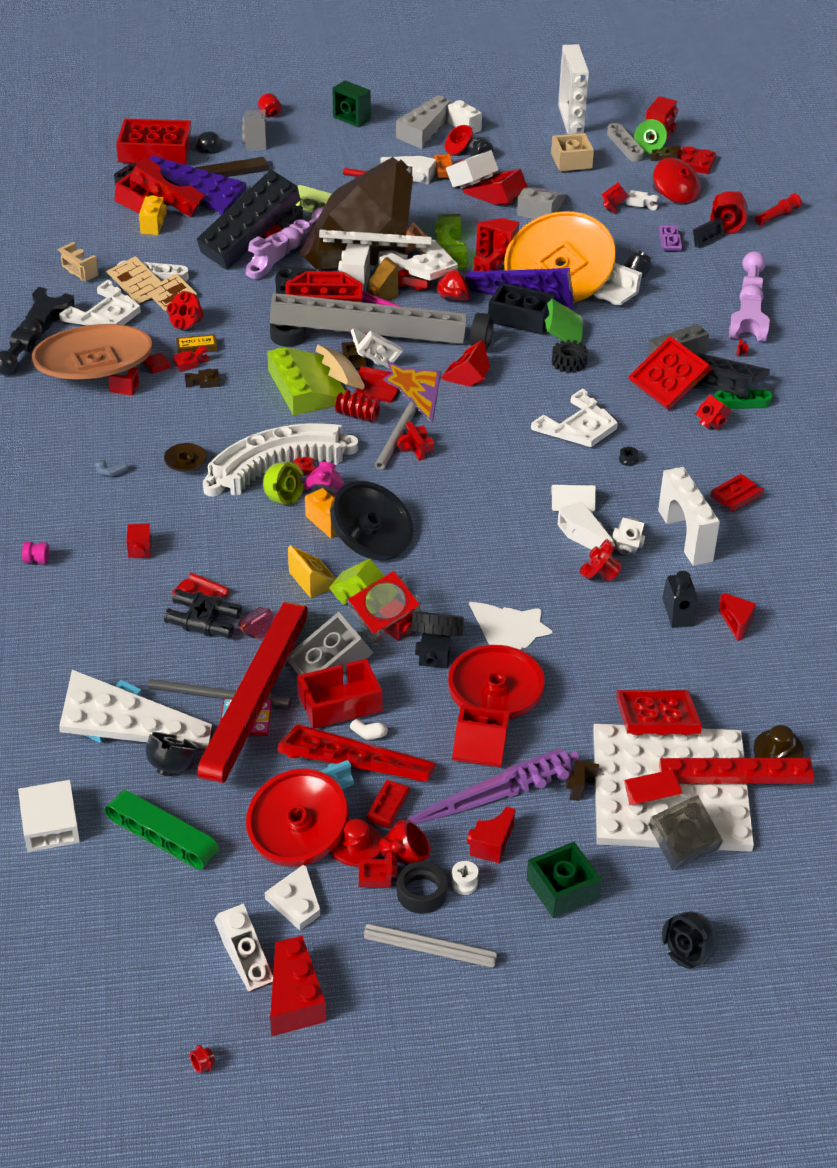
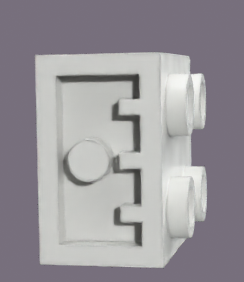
M615 263L608 280L592 295L598 299L610 301L614 305H622L639 293L642 273Z
M355 328L351 330L357 353L364 358L372 359L379 366L383 365L389 369L387 362L394 363L403 352L400 346L371 330L367 335Z

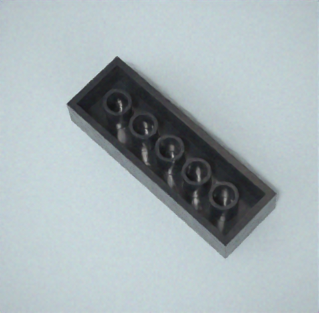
M272 169L269 170L196 238L200 252L224 269L230 268L248 251L251 240L257 236L262 237L301 200L298 186Z

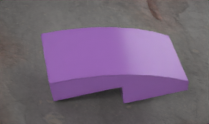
M659 225V238L663 251L682 250L681 237L678 234L677 225Z

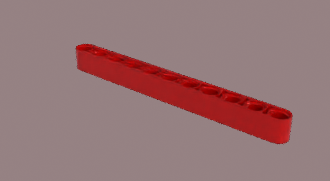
M289 602L282 603L199 762V779L223 784L226 782L305 625L308 614L306 605Z

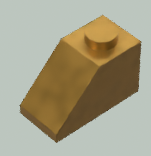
M388 257L383 259L370 277L368 288L369 294L387 301L398 297V265Z

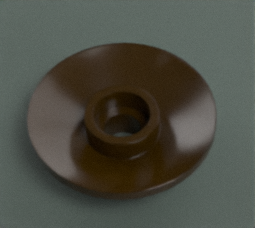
M180 443L170 447L165 452L164 461L173 470L191 471L205 463L206 452L197 444Z

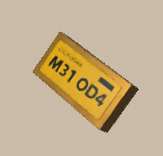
M215 334L176 338L178 353L192 350L194 353L200 346H206L209 352L217 351Z

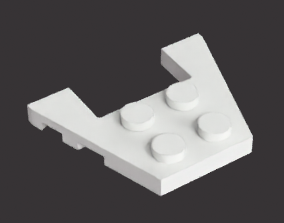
M431 240V245H427V248H421V251L425 252V254L414 255L413 258L407 260L393 253L379 258V264L384 258L388 257L398 265V271L406 269L409 270V274L429 281L445 276L450 270L458 269V264L435 240Z
M106 280L97 287V293L107 298L87 312L70 306L61 312L59 317L60 321L81 325H124L141 313L140 305L128 295L124 296L120 288L114 287L110 280Z
M581 389L571 396V403L581 408L580 411L562 423L542 415L531 423V429L592 447L617 429L618 422L604 408L600 409L597 406V401L587 396L588 392L585 389Z

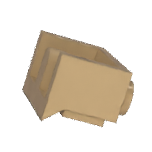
M75 242L56 249L62 254V267L69 270V273L78 276L81 281H89L98 276L96 256L93 255L80 260L85 256L84 250H76Z

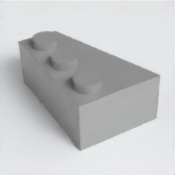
M246 110L245 116L242 117V143H246V150H266V110Z

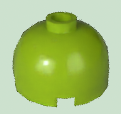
M278 462L268 468L263 478V488L270 500L278 504L289 505L291 502L294 504L300 499L304 490V484L301 483V477L304 476L300 466L292 462Z

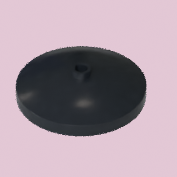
M355 481L343 486L333 498L330 506L332 525L340 539L357 554L373 560H390L399 556L410 544L413 536L411 516L402 501L387 488L369 481Z

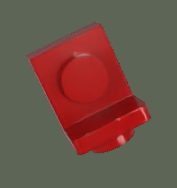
M619 182L601 194L605 200L602 202L608 211L612 210L614 214L617 213L615 207L629 197Z

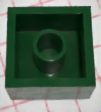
M346 80L332 87L333 118L358 128L371 120V90Z
M575 841L528 860L527 881L552 918L599 899L602 879Z

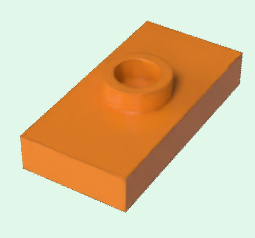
M433 155V159H436L437 177H449L446 167L453 165L451 155Z

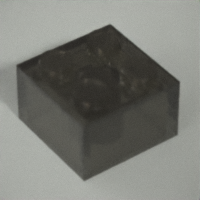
M698 795L651 816L648 824L672 871L718 850L723 842Z

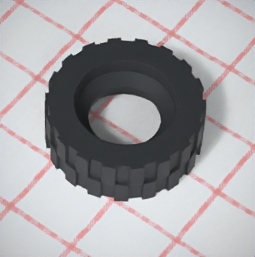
M413 612L411 631L446 636H462L464 617L440 613Z

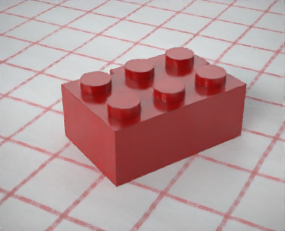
M367 658L346 663V684L344 685L342 665L297 675L298 696L314 729L382 712V689Z

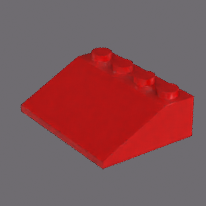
M124 118L116 142L118 162L126 164L138 163L144 156L149 159L151 156H156L176 163L186 164L189 154L191 120Z

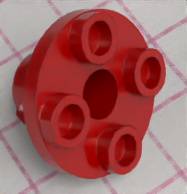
M181 291L167 305L171 324L180 330L192 328L202 320L204 315L198 297L188 291Z
M605 539L600 547L595 546L588 554L590 560L582 565L579 573L586 579H590L598 573L603 577V581L614 580L622 569L621 560L611 557L615 544Z
M351 819L344 826L343 838L331 851L332 857L342 864L358 867L359 859H377L380 856L379 842L382 836L376 828L367 824L364 820Z

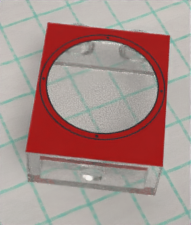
M392 571L348 599L349 610L374 644L382 639V630L411 612H420L421 605L419 597L415 593L411 594L406 580L402 576L398 577L395 571Z

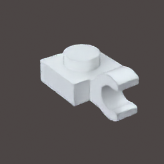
M631 190L629 197L626 199V205L636 208L646 205L650 210H656L658 204H653L652 201L657 202L659 196H649L648 192Z

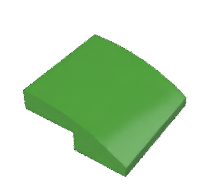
M551 299L547 304L550 315L545 320L547 332L564 342H567V340L573 342L575 340L578 344L582 339V316Z

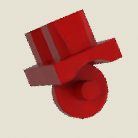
M407 422L408 433L407 435L400 436L397 446L403 452L413 451L418 461L425 460V453L434 451V441L431 437L427 438V430L424 425L415 427L412 422Z

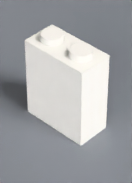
M70 780L18 789L27 852L80 843Z

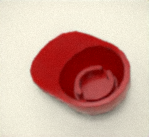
M460 125L452 129L445 141L444 147L446 152L450 155H457L462 152L473 140L472 128L468 125Z

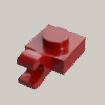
M200 346L194 353L192 350L173 355V360L178 370L182 372L199 367L198 363L208 362L210 358L204 353L209 351L206 346Z

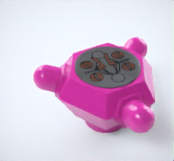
M320 462L319 466L302 483L305 490L313 489L317 491L324 488L333 493L338 492L346 484L342 481L340 473L335 470L336 465L330 462Z

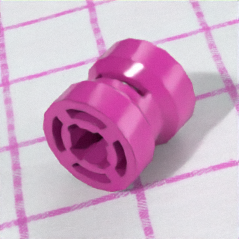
M25 541L22 548L23 563L35 561L39 564H47L50 553L49 543L40 542L39 544H34L31 541Z

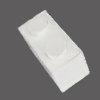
M457 100L448 105L447 123L453 127L468 125L472 128L473 134L481 131L482 113L464 103V101Z

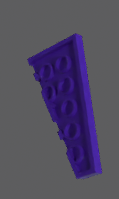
M150 157V160L161 167V175L165 180L181 187L191 185L205 194L202 202L207 204V208L219 211V215L227 211L246 189V182L160 157Z
M570 268L468 272L465 276L467 286L471 291L494 295L501 282L556 294L555 301L572 311L575 307Z

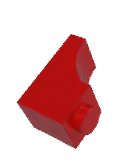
M506 806L497 817L487 821L478 820L475 829H470L467 836V844H470V856L500 863L515 825V808Z

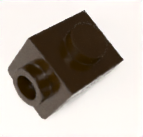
M575 760L572 773L566 779V789H570L569 800L580 801L584 782L595 783V777H597L599 772V764Z

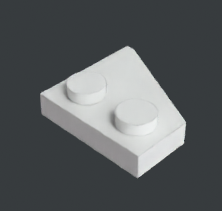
M305 865L299 867L265 892V899L299 930H302L320 916L318 901Z

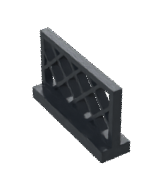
M701 353L697 354L698 357L711 367V370L696 384L699 386L748 397L751 395V388L770 375V369Z

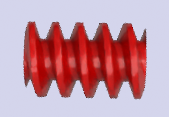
M348 389L344 394L340 392L337 395L335 401L336 413H343L345 416L350 415L353 418L357 417L360 420L365 419L367 422L372 421L374 423L377 420L380 412L379 398H376L373 402V397L369 395L365 400V394L363 393L358 398V393L355 391L350 396L351 392Z

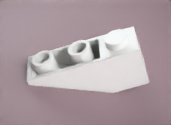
M424 156L393 157L398 161L401 159L407 164L408 168L406 170L413 176V181L429 184L436 175V159ZM381 157V163L391 157Z
M582 501L559 508L558 526L567 538L591 550L595 546L600 547L605 539L614 543L613 537L608 535L601 522L597 521L592 511Z
M244 904L218 913L214 919L223 944L248 992L273 982V975Z

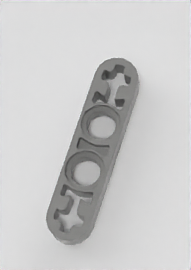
M618 123L609 124L607 135L630 161H642L644 150L622 125Z

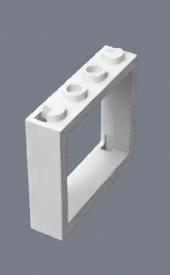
M579 44L562 45L558 106L567 134L584 133L589 71ZM580 75H585V79H581Z

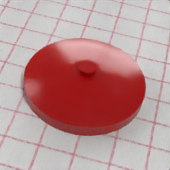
M483 645L472 648L456 658L448 673V690L451 698L459 707L463 704L510 711L509 719L520 717L534 709L540 702L544 692L545 678L538 662L524 651L505 645Z
M313 769L289 770L268 780L253 796L246 814V829L253 846L266 860L287 867L307 865L325 857L339 844L344 836V826L349 821V806L341 787L327 774Z

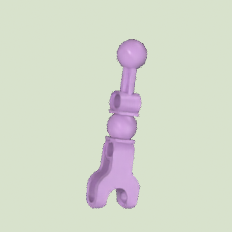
M324 207L315 209L311 215V220L308 222L296 220L290 227L284 228L281 232L275 233L266 239L257 236L251 240L248 251L254 253V257L246 266V275L255 280L261 279L271 271L273 265L282 259L286 253L288 254L290 250L305 244Z
M753 251L746 254L742 261L743 268L748 275L743 278L742 290L739 295L741 309L731 315L729 338L738 339L739 334L749 332L757 337V341L767 342L770 319L761 312V302L764 298L762 291L763 278L759 277V273L765 268L766 260L760 252Z

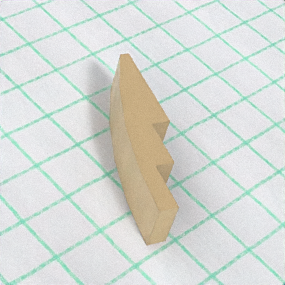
M317 345L315 352L324 355L322 364L330 367L328 376L346 385L364 389L365 385L359 373L343 354L335 349Z

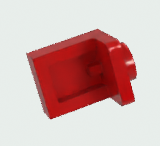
M494 251L486 259L480 256L474 257V271H499L502 267V253Z
M386 852L385 860L359 859L358 887L390 888L391 879L397 876V862L392 861V852Z

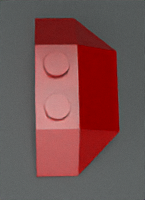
M306 271L286 282L285 294L361 302L362 282L357 281L345 272Z

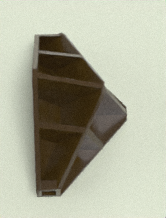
M391 157L337 188L326 202L300 254L317 270L339 268V261H342V251L346 250L347 243H342V239H334V242H323V238H319L320 230L406 236L413 176L406 170L408 168L407 164L401 159L398 161ZM353 240V244H360V240ZM372 241V245H370V265L378 264L380 251L393 250L405 254V247H399L395 242H390V246L379 245L378 241Z

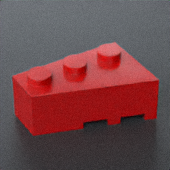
M131 172L115 183L114 201L140 213L145 196H151V192L130 179Z
M303 935L278 941L275 944L270 1011L271 1037L326 1022V1002Z

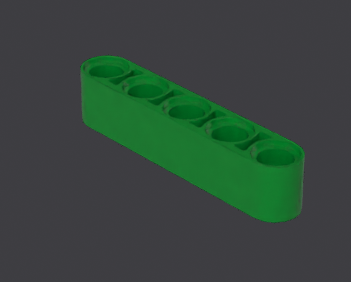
M122 790L104 808L105 814L111 821L195 869L202 870L220 851L218 843L209 835L127 790Z

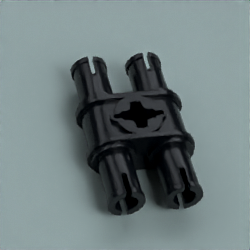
M180 589L174 591L177 594H173V603L189 606L190 608L186 613L168 608L166 610L167 613L164 615L165 623L182 626L187 632L191 630L202 633L204 636H211L213 634L227 639L232 637L229 633L233 634L234 625L216 620L220 614L239 619L240 615L238 614L242 613V605L226 602L220 596L213 597L205 595L200 591L195 593Z

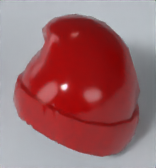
M450 270L439 280L437 291L442 299L451 301L470 300L469 288L458 270Z
M407 819L395 823L390 832L382 837L379 842L381 854L386 858V852H392V861L401 864L424 861L428 859L431 852L430 842L425 833L416 824Z

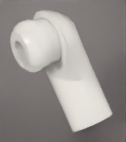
M355 719L350 725L351 730L367 741L384 737L388 732L387 726L380 722L365 725L359 719Z

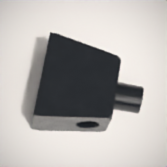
M679 571L677 575H669L667 577L662 599L671 628L693 627L695 624L697 594L690 573Z

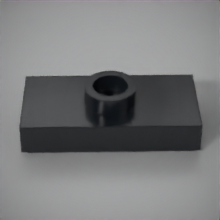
M718 217L693 229L695 247H701L724 235L722 218Z

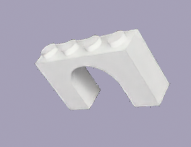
M684 467L664 470L658 508L659 513L666 524L686 520L687 534L684 553L693 566L713 562L720 521Z

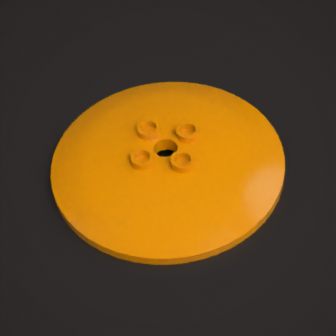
M555 212L532 220L516 233L506 250L504 266L505 270L570 268L574 303L588 298L605 284L614 268L616 251L610 232L595 218L578 212ZM560 261L566 262L562 266H557V263Z

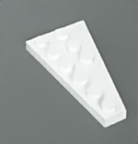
M320 230L319 238H323V242H334V239H342V243L353 244V240H360V244L372 245V241H378L379 245L390 246V242H395L399 247H408V243L416 244V248H427V245H431L432 238Z
M74 670L71 672L60 721V732L147 742L149 734L152 735V732H163L176 735V739L182 742L185 738L195 743L199 749L207 748L210 742L212 727L210 723Z

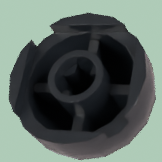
M152 732V735L149 734L146 745V757L149 763L157 768L158 774L171 776L172 773H181L191 766L198 746L185 738L182 742L176 739V735Z
M687 911L678 913L668 919L662 929L663 944L667 943L671 951L668 955L679 966L687 969L700 966L714 955L718 945L716 928L711 920L698 912Z

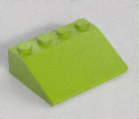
M288 347L267 351L268 371L293 416L335 407L337 395L340 392L342 394L345 393V389L340 381L328 376L330 367L322 364L324 355Z

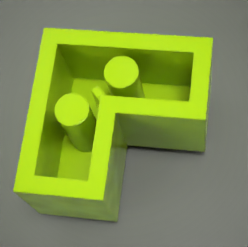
M369 558L341 572L329 589L344 605L349 603L348 599L383 578L384 574ZM391 583L378 584L368 592L366 606L370 613L374 615L390 604L399 592Z

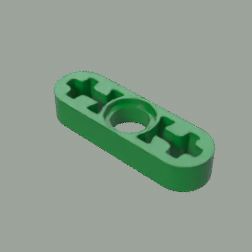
M751 389V395L745 397L719 390L715 392L714 398L729 409L767 408L771 405L772 393L765 389Z

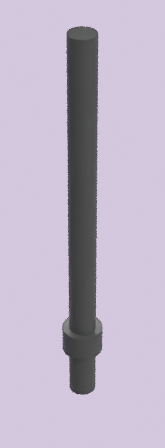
M150 679L148 683L149 689L221 699H233L236 693L234 690ZM272 693L269 694L267 700H272V706L289 708L290 698L272 696Z

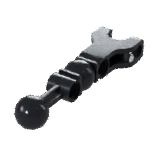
M38 287L32 293V299L35 302L33 307L25 317L26 319L12 332L9 342L10 348L0 351L1 375L14 373L18 366L17 357L22 350L31 352L36 345V341L42 337V334L55 321L60 320L59 314L70 306L75 307L74 295L64 293L60 297L47 296V288Z

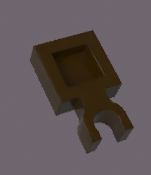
M681 146L664 147L663 150L653 149L650 159L651 161L664 158L679 159L682 152Z
M218 369L198 370L199 374L185 373L186 388L200 385V389L220 387Z

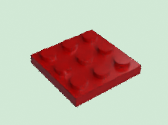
M669 336L628 376V379L669 411L711 370V367L692 351Z
M617 690L616 700L627 734L637 736L643 734H657L661 736L668 734H682L685 736L701 734L702 724L688 690Z

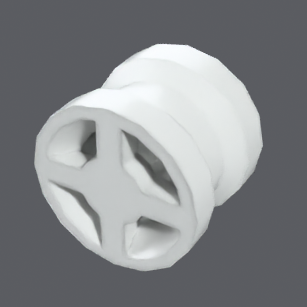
M461 861L453 866V890L461 895H469L475 892L478 887L477 866L469 861Z

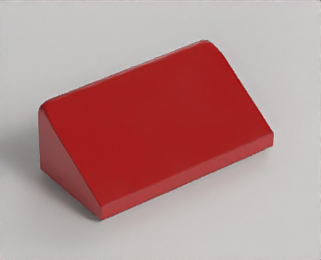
M673 769L624 780L629 805L682 794Z

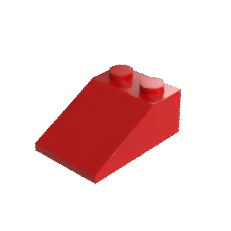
M516 169L495 173L492 177L484 180L482 177L480 182L473 185L470 184L462 191L464 194L495 205H508L513 202L512 199L517 198L522 190L528 188L522 170Z

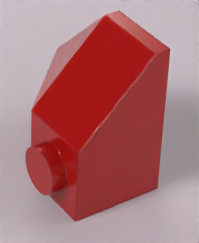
M480 340L463 352L464 355L447 367L441 376L444 381L470 387L475 383H482L487 378L486 374L490 369L485 343L483 340Z

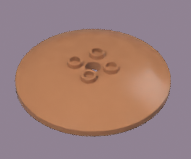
M119 324L86 325L68 329L46 338L33 350L32 360L36 369L49 376L63 379L102 378L121 373L142 363L151 354L152 341L147 333L131 326Z

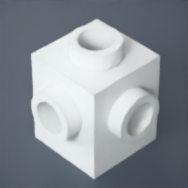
M622 518L619 528H615L612 535V540L615 541L614 549L624 555H635L638 548L642 549L645 536L642 535L644 523Z

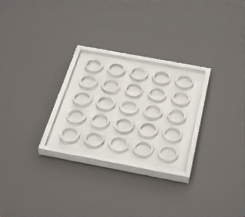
M594 724V763L599 764V772L597 777H595L597 845L752 852L754 844L747 784H679L682 794L629 805L624 783L625 779L660 772V758H744L741 730L702 728L701 734L689 736L682 734H668L665 736L643 734L637 736L627 734L625 725Z

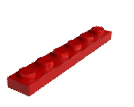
M810 758L659 759L660 772L673 769L679 784H813L814 780Z

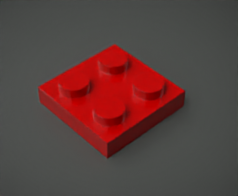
M683 146L679 159L688 163L697 173L709 174L716 158V152L708 149H695L692 146Z

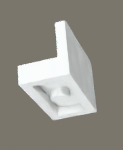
M551 486L552 511H559L561 507L581 501L592 512L595 511V486Z

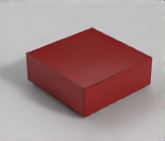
M161 352L151 355L143 361L152 374L170 368V362Z

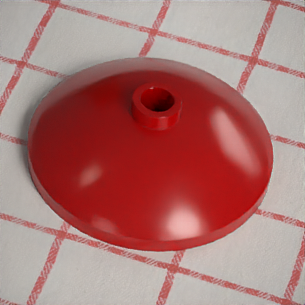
M664 158L655 166L653 171L655 185L667 199L678 204H688L699 196L701 183L696 171L688 163L677 158Z

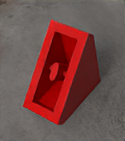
M723 593L721 594L718 611L737 641H740L753 621L756 603Z

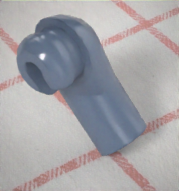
M104 460L95 463L96 472L99 475L113 477L128 471L127 464L124 461L113 466H107Z

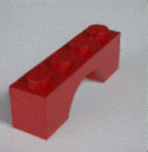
M145 156L137 163L130 176L132 181L157 197H163V201L190 218L199 208L205 194L191 185L181 187L169 183L161 175L159 165Z

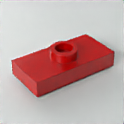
M386 779L366 815V821L390 829L410 793V787Z

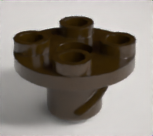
M776 725L771 730L764 731L756 737L753 747L754 758H803L804 747L789 727Z

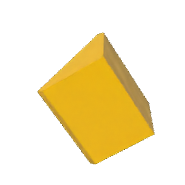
M292 545L288 547L289 573L307 595L313 598L330 591L329 587L337 578L321 559Z

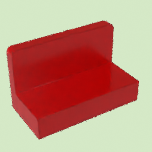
M361 366L359 375L365 386L364 389L356 388L355 392L358 393V397L363 393L365 398H368L370 395L373 397V400L379 398L380 401L393 403L399 388L384 381V378L391 374L390 371Z

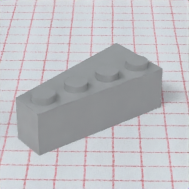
M437 95L397 119L396 138L423 149L425 142H429L431 136L438 132V128H442L447 122L450 100Z

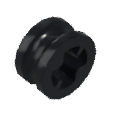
M623 447L620 450L619 462L625 466L636 465L638 450L634 447Z

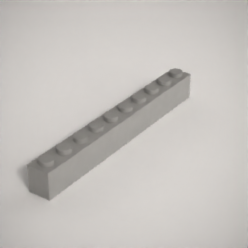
M272 293L270 323L279 326L290 325L298 328L309 327L317 330L328 329L336 332H351L355 328L366 334L371 330L378 335L391 336L393 338L404 337L413 340L423 339L432 342L442 341L451 344H463L466 314Z

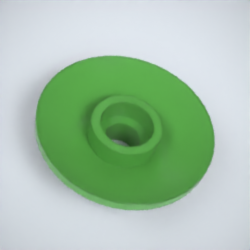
M649 119L637 127L634 140L642 147L644 152L652 153L653 149L660 150L665 145L667 131L661 122ZM651 135L655 136L654 140H650Z

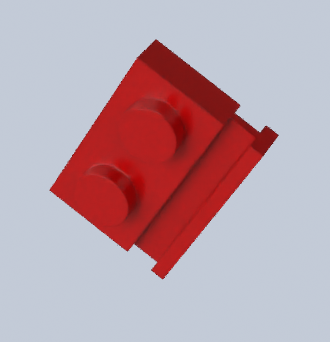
M739 474L711 490L710 497L724 507H730L731 512H735L763 496L764 489L756 487V483L743 474Z
M192 572L189 574L188 579L185 578L172 591V596L177 594L174 592L176 589L190 593L200 591L205 595L220 596L221 598L229 595V588Z

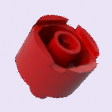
M733 191L717 194L712 203L710 220L717 217L722 218L723 230L726 234L739 231L746 223L748 204L743 194Z

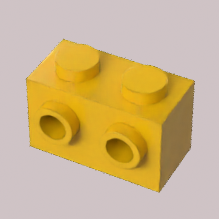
M145 196L139 213L141 234L159 235L167 213V206L163 202V197Z

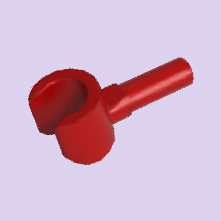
M740 338L736 356H739L740 352H744L745 356H747L749 346Z

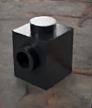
M422 633L421 642L417 641L415 655L419 656V666L447 669L451 636Z

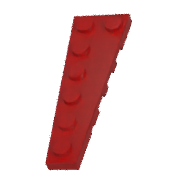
M299 724L278 745V752L286 754L289 758L304 757L335 764L348 760L351 767L410 778L415 781L427 782L435 772L436 762Z

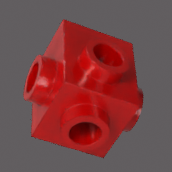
M709 395L699 406L695 414L701 418L699 423L708 429L712 426L718 431L726 423L732 410L712 395Z

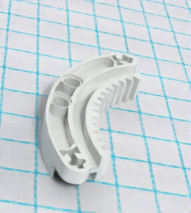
M319 423L288 425L253 434L229 446L208 464V475L203 480L204 494L212 497L218 496L226 487H229L231 495H241L242 490L246 489V485H250V480H256L255 476L261 477V472L265 473L269 467L278 462L294 463L296 458L312 457L314 460H318L319 463L326 460V462L334 461L335 465L342 462L343 454L351 455L358 451V439L353 435L342 434V425Z

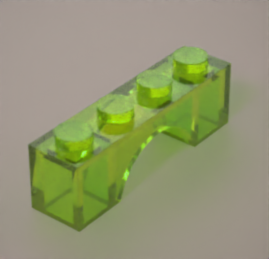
M438 214V222H435L438 244L458 264V269H466V244L456 241L461 239L462 223L460 214Z

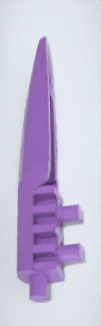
M559 748L508 767L502 774L460 791L422 810L407 820L414 824L462 812L505 796L510 798L518 795L521 789L524 792L528 791L529 783L542 789L547 783L552 782L551 775L553 774L559 779L566 780L569 774L572 773L571 763L579 760L578 753L573 751L566 754L564 750Z

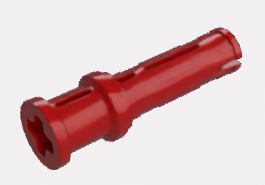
M793 193L789 198L780 200L778 205L757 215L755 221L759 226H762L782 214L787 215L792 209L800 208L802 200L798 194Z

